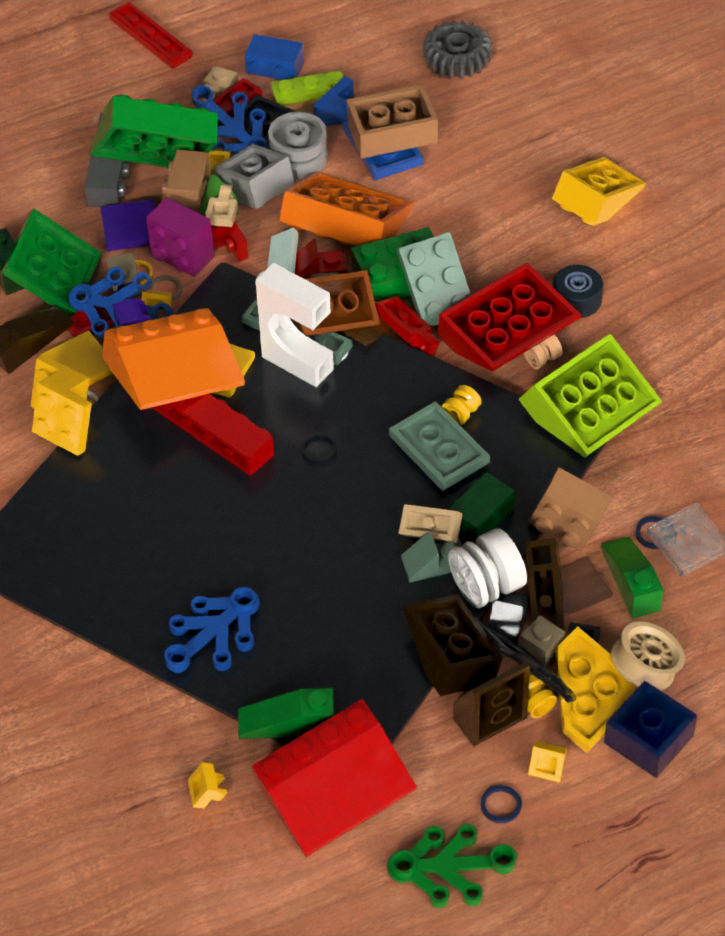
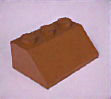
M368 271L305 279L330 293L331 313L314 330L290 318L295 327L305 336L380 325Z

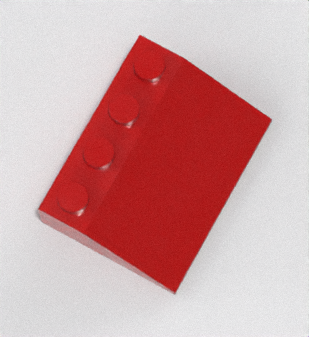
M527 262L440 313L438 336L454 353L493 372L581 319V314Z
M363 699L251 766L256 782L306 857L417 789L415 782L386 733Z

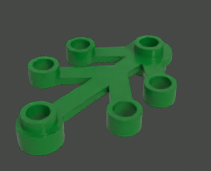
M464 824L459 827L457 835L434 858L422 859L430 849H438L444 844L443 830L440 827L431 826L426 829L424 837L410 851L400 850L389 858L387 872L390 878L396 882H412L429 896V902L433 907L443 908L449 903V890L443 885H436L423 874L435 872L463 894L462 898L465 904L477 906L483 898L481 886L477 883H471L457 871L493 869L498 874H508L516 867L517 855L511 846L500 844L492 849L490 855L455 857L464 847H471L477 841L476 828L473 825ZM464 833H470L473 836L471 838L466 839L463 838L461 835ZM438 835L440 838L434 841L429 839V836ZM500 860H506L509 864L501 865L497 862ZM400 866H407L409 868L406 871L398 870ZM474 891L478 893V896L472 898L467 893ZM437 893H441L445 897L443 899L438 900L435 899L433 896Z

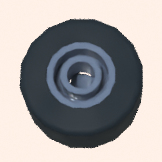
M571 265L561 269L555 275L553 288L581 314V318L596 313L601 307L603 280L595 269L585 265Z

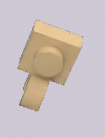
M214 66L204 79L203 85L208 86L212 90L213 99H215L238 81L237 72Z
M222 184L219 197H210L205 217L211 220V225L233 227L238 208L237 200H233L234 196L231 195L233 185Z

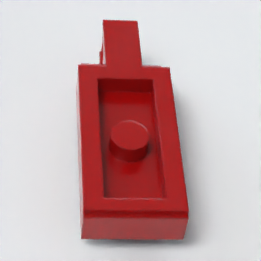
M398 296L375 303L378 316L407 343H410V346L417 347L418 350L431 356L436 355L440 342L432 335V327Z

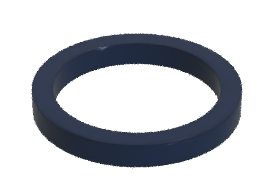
M657 516L647 517L641 520L636 527L638 541L647 548L661 549L668 546L673 540L674 529L671 523L664 518ZM659 522L668 528L670 535L664 542L650 543L642 538L640 529L646 523Z
M491 787L481 798L482 813L492 822L508 823L516 819L520 814L521 798L510 787ZM507 792L516 799L517 808L510 816L496 817L487 811L485 807L486 799L492 793Z

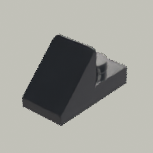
M516 592L508 595L499 593L498 600L493 602L489 627L500 632L518 645L530 606V596ZM491 640L497 648L498 645L493 640Z

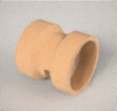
M553 335L523 354L529 365L538 370L545 366L548 360L554 361L561 357L563 351L558 338Z

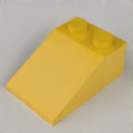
M601 157L564 170L552 199L558 202L562 209L580 216L584 223L595 226L608 221L645 187L646 182L606 157Z

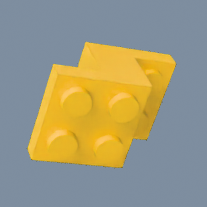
M44 354L36 358L30 406L34 408L32 432L77 456L85 452L92 405L87 400L89 377Z

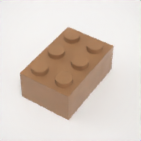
M423 84L346 100L347 124L361 159L438 143V118Z

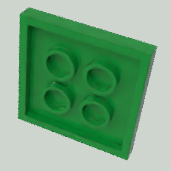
M33 208L26 217L1 273L51 306H58L70 317L77 310L71 306L69 294L75 286L89 284L102 253ZM85 293L81 294L78 300H82Z

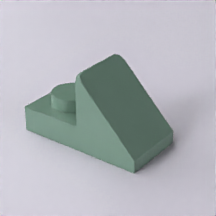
M431 532L422 536L401 555L409 583L451 573L448 553L455 547H462L460 539L458 538L457 543L444 541L435 544Z

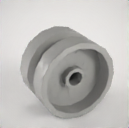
M298 111L281 115L271 123L268 130L269 149L289 157L294 179L307 178L316 171L320 172L325 167L328 160L327 133L325 124L319 117L311 113Z

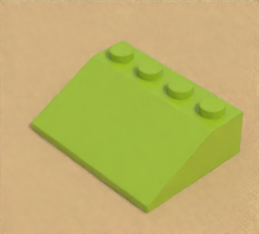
M608 334L534 384L518 399L537 424L583 457H587L663 402L611 334Z

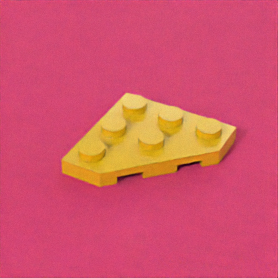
M579 627L572 631L557 646L556 663L558 677L576 695V700L567 703L559 695L562 731L584 752L588 753L647 694L648 690L626 680L615 668L611 654Z

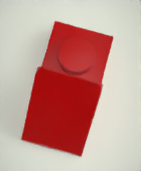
M235 221L233 227L211 225L213 249L225 246L228 253H233L238 262L249 259L247 239Z
M316 238L311 240L296 254L294 274L303 279L311 278V274L328 272L347 273L344 250L318 252Z

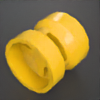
M460 385L454 391L453 398H448L441 407L461 426L470 418V413L475 412L479 408L481 398L473 388L467 385Z
M530 674L528 713L532 718H539L553 709L557 703V697L550 689L544 687L545 683L533 674Z

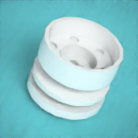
M494 528L478 536L476 544L468 541L462 547H455L448 553V562L455 583L467 602L474 608L480 609L486 606L488 601L494 602V600L498 599L499 592L508 595L524 587L527 583V573L522 557L508 534L500 528Z

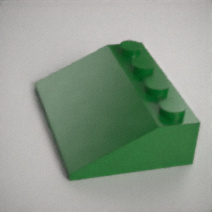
M116 95L105 106L89 156L168 168L169 162L174 160L177 150L207 153L211 151L217 144L218 113L210 112L202 107L192 109L183 107V105L178 103L167 105L157 103L153 99L137 100L131 99L128 95Z

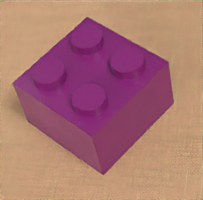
M167 197L146 217L151 255L157 260L164 261L175 267L178 271L195 277L214 258L211 220Z

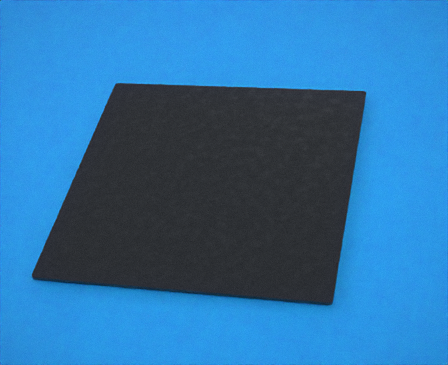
M222 262L201 283L175 315L209 308L221 323L229 344L255 352V359L243 377L245 380L244 385L237 387L231 398L215 393L210 394L217 399L224 400L237 413L246 415L259 428L268 430L273 436L274 456L253 475L249 476L154 409L140 410L117 379L91 408L85 452L77 456L57 446L1 509L0 596L238 721V708L299 689L333 688L334 716L363 699L393 745L434 687L425 675L403 611L404 605L458 594L472 615L481 621L493 604V602L488 601L486 606L480 609L474 608L461 594L452 573L409 583L401 555L420 538L399 534L404 504L448 510L449 505L454 499L460 498L467 492L468 487L474 480H479L487 472L515 490L514 509L495 528H500L508 534L524 561L526 558L525 542L537 541L543 534L529 524L528 521L558 467L582 479L607 442L587 457H583L537 424L518 400L521 397L520 395L369 327L335 332L351 339L353 347L339 365L333 364L334 370L315 387L262 357L260 331L243 324L241 317L257 298L255 285L257 277ZM460 385H467L479 394L481 405L475 412L470 413V418L461 427L490 455V463L442 491L389 436V428L435 401L442 406L448 398H453L454 391ZM315 432H324L333 436L337 442L335 457L325 463H312L306 460L301 453V443L306 436ZM314 438L305 445L306 453L315 458L329 455L334 448L333 444L325 438ZM458 535V538L460 539L462 546L464 543L468 542L467 539H465L461 535ZM434 540L435 544H436V543H440V542H444V541ZM240 587L251 588L258 595L259 608L254 614L250 615V632L254 638V646L251 650L243 652L236 648L235 635L239 632L238 617L228 625V651L232 657V665L228 670L219 671L213 665V654L216 652V636L190 658V665L185 671L175 673L167 668L164 657L166 649L174 644L185 646L203 630L188 629L182 636H175L170 632L169 620L172 616L178 614L185 617L195 616L191 608L193 598L197 596H205L207 598L230 597L233 591ZM200 604V605H197L196 607H197V608H203V607H205V605ZM210 610L206 616H217L225 610ZM177 623L174 626L181 627L183 624ZM248 639L240 640V642L246 643L249 641ZM220 658L217 661L225 662L227 659ZM298 737L270 739L285 746Z

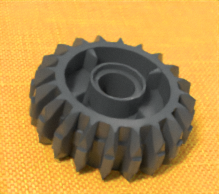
M452 20L449 24L443 22L441 26H434L433 30L428 31V35L423 42V57L427 67L432 68L433 73L440 72L441 77L449 75L451 79L454 76H459L462 79L465 75L472 77L473 73H481L482 68H487L492 55V43L488 33L482 31L481 26L475 27L473 22L466 24L464 20L460 23Z

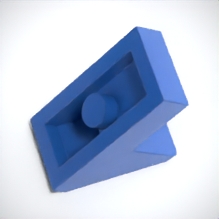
M344 76L313 105V115L319 117L325 126L343 124V122L347 121L346 100L354 98L353 80Z

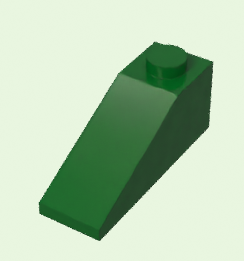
M625 537L602 543L600 548L631 618L661 611L663 597L661 583L652 564L632 539Z
M333 688L299 689L238 708V738L300 737L334 716Z

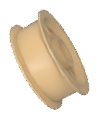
M648 622L628 624L621 633V639L616 641L611 649L612 662L617 671L630 683L651 691H660L668 688L674 681L675 673L679 672L685 663V654L677 639L660 626Z

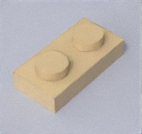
M404 504L399 534L421 538L426 533L431 532L433 540L457 543L463 513Z

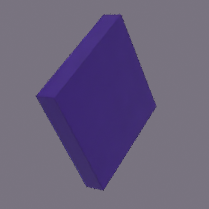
M154 199L100 207L107 252L150 246L146 217L155 209Z

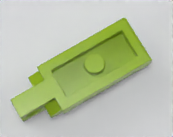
M341 71L274 81L271 82V90L275 103L283 106L318 100L343 78Z

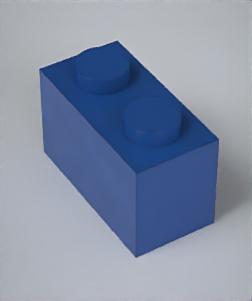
M254 34L245 53L246 74L280 80L298 77L304 63L303 43Z

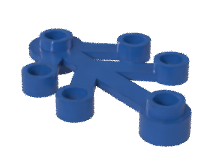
M200 85L193 89L192 102L197 108L202 107L210 112L218 113V121L223 126H218L217 137L237 138L241 142L225 143L222 140H217V144L211 150L222 147L223 151L237 154L251 144L267 149L270 148L269 143L262 137L263 125L266 121V115L262 109H254L250 113V123L253 125L252 137L244 130V111L248 104L245 93L236 92L232 96L233 120L213 101V92L208 86ZM200 98L207 99L206 101H199ZM237 99H242V100H244V102H243V103H237L236 100H237ZM258 115L261 116L262 119L255 120L253 117Z
M113 267L108 271L107 277L94 285L79 284L75 286L69 294V302L75 310L86 313L92 324L91 329L97 337L103 338L105 330H109L110 327L104 319L100 318L95 306L105 308L118 328L112 304L127 300L141 291L149 290L152 286V281L148 274L144 272L138 273L131 284L109 297L101 296V293L113 285L120 286L125 282L126 276L122 269ZM114 274H121L119 279L112 280ZM141 279H147L146 284L142 286L138 285V282ZM81 294H87L84 300H78ZM168 304L146 305L148 316L152 320L175 315ZM160 310L166 311L164 316L157 317V313ZM99 325H105L103 331H96Z
M240 587L234 590L230 597L207 598L205 596H197L193 598L191 608L195 616L185 617L179 614L172 616L169 620L170 632L175 636H182L188 629L203 630L185 646L174 644L166 649L164 657L167 668L175 673L185 671L190 665V658L216 636V652L213 654V665L219 671L228 670L232 665L231 653L228 651V625L238 617L239 632L235 635L236 648L243 652L251 650L254 646V638L250 632V615L254 614L259 608L258 595L251 588ZM200 604L205 605L203 608H197L196 606ZM210 610H225L217 616H206ZM177 623L183 624L181 627H175L174 625ZM242 639H248V640H249V641L246 642V643L240 642V640H242ZM220 658L227 659L225 662L217 661Z

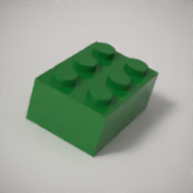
M430 227L351 248L352 272L368 271L375 303L394 296H398L401 300L412 298L396 249L434 237Z

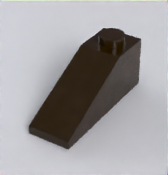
M55 305L5 322L0 326V367L8 374L12 373L74 324L73 320Z
M556 539L525 542L532 623L539 616H542L565 631L559 544Z

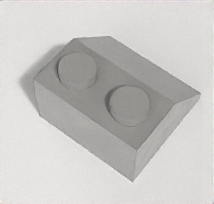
M251 144L214 168L215 173L224 184L233 185L232 192L236 195L237 201L255 209L263 207L266 202L277 195L283 194L286 189L295 184L289 157L256 144Z

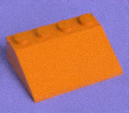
M316 171L284 191L279 221L288 224V227L295 230L305 229L311 231L317 237L336 239L342 245L360 246L395 236L411 211L414 202Z
M209 308L105 330L102 359L140 410L243 386L245 383L223 327Z

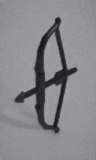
M475 618L488 637L498 645V652L512 658L519 664L527 661L530 665V673L562 696L567 703L576 700L574 692L558 677V674L548 669L527 650L518 646L478 618Z

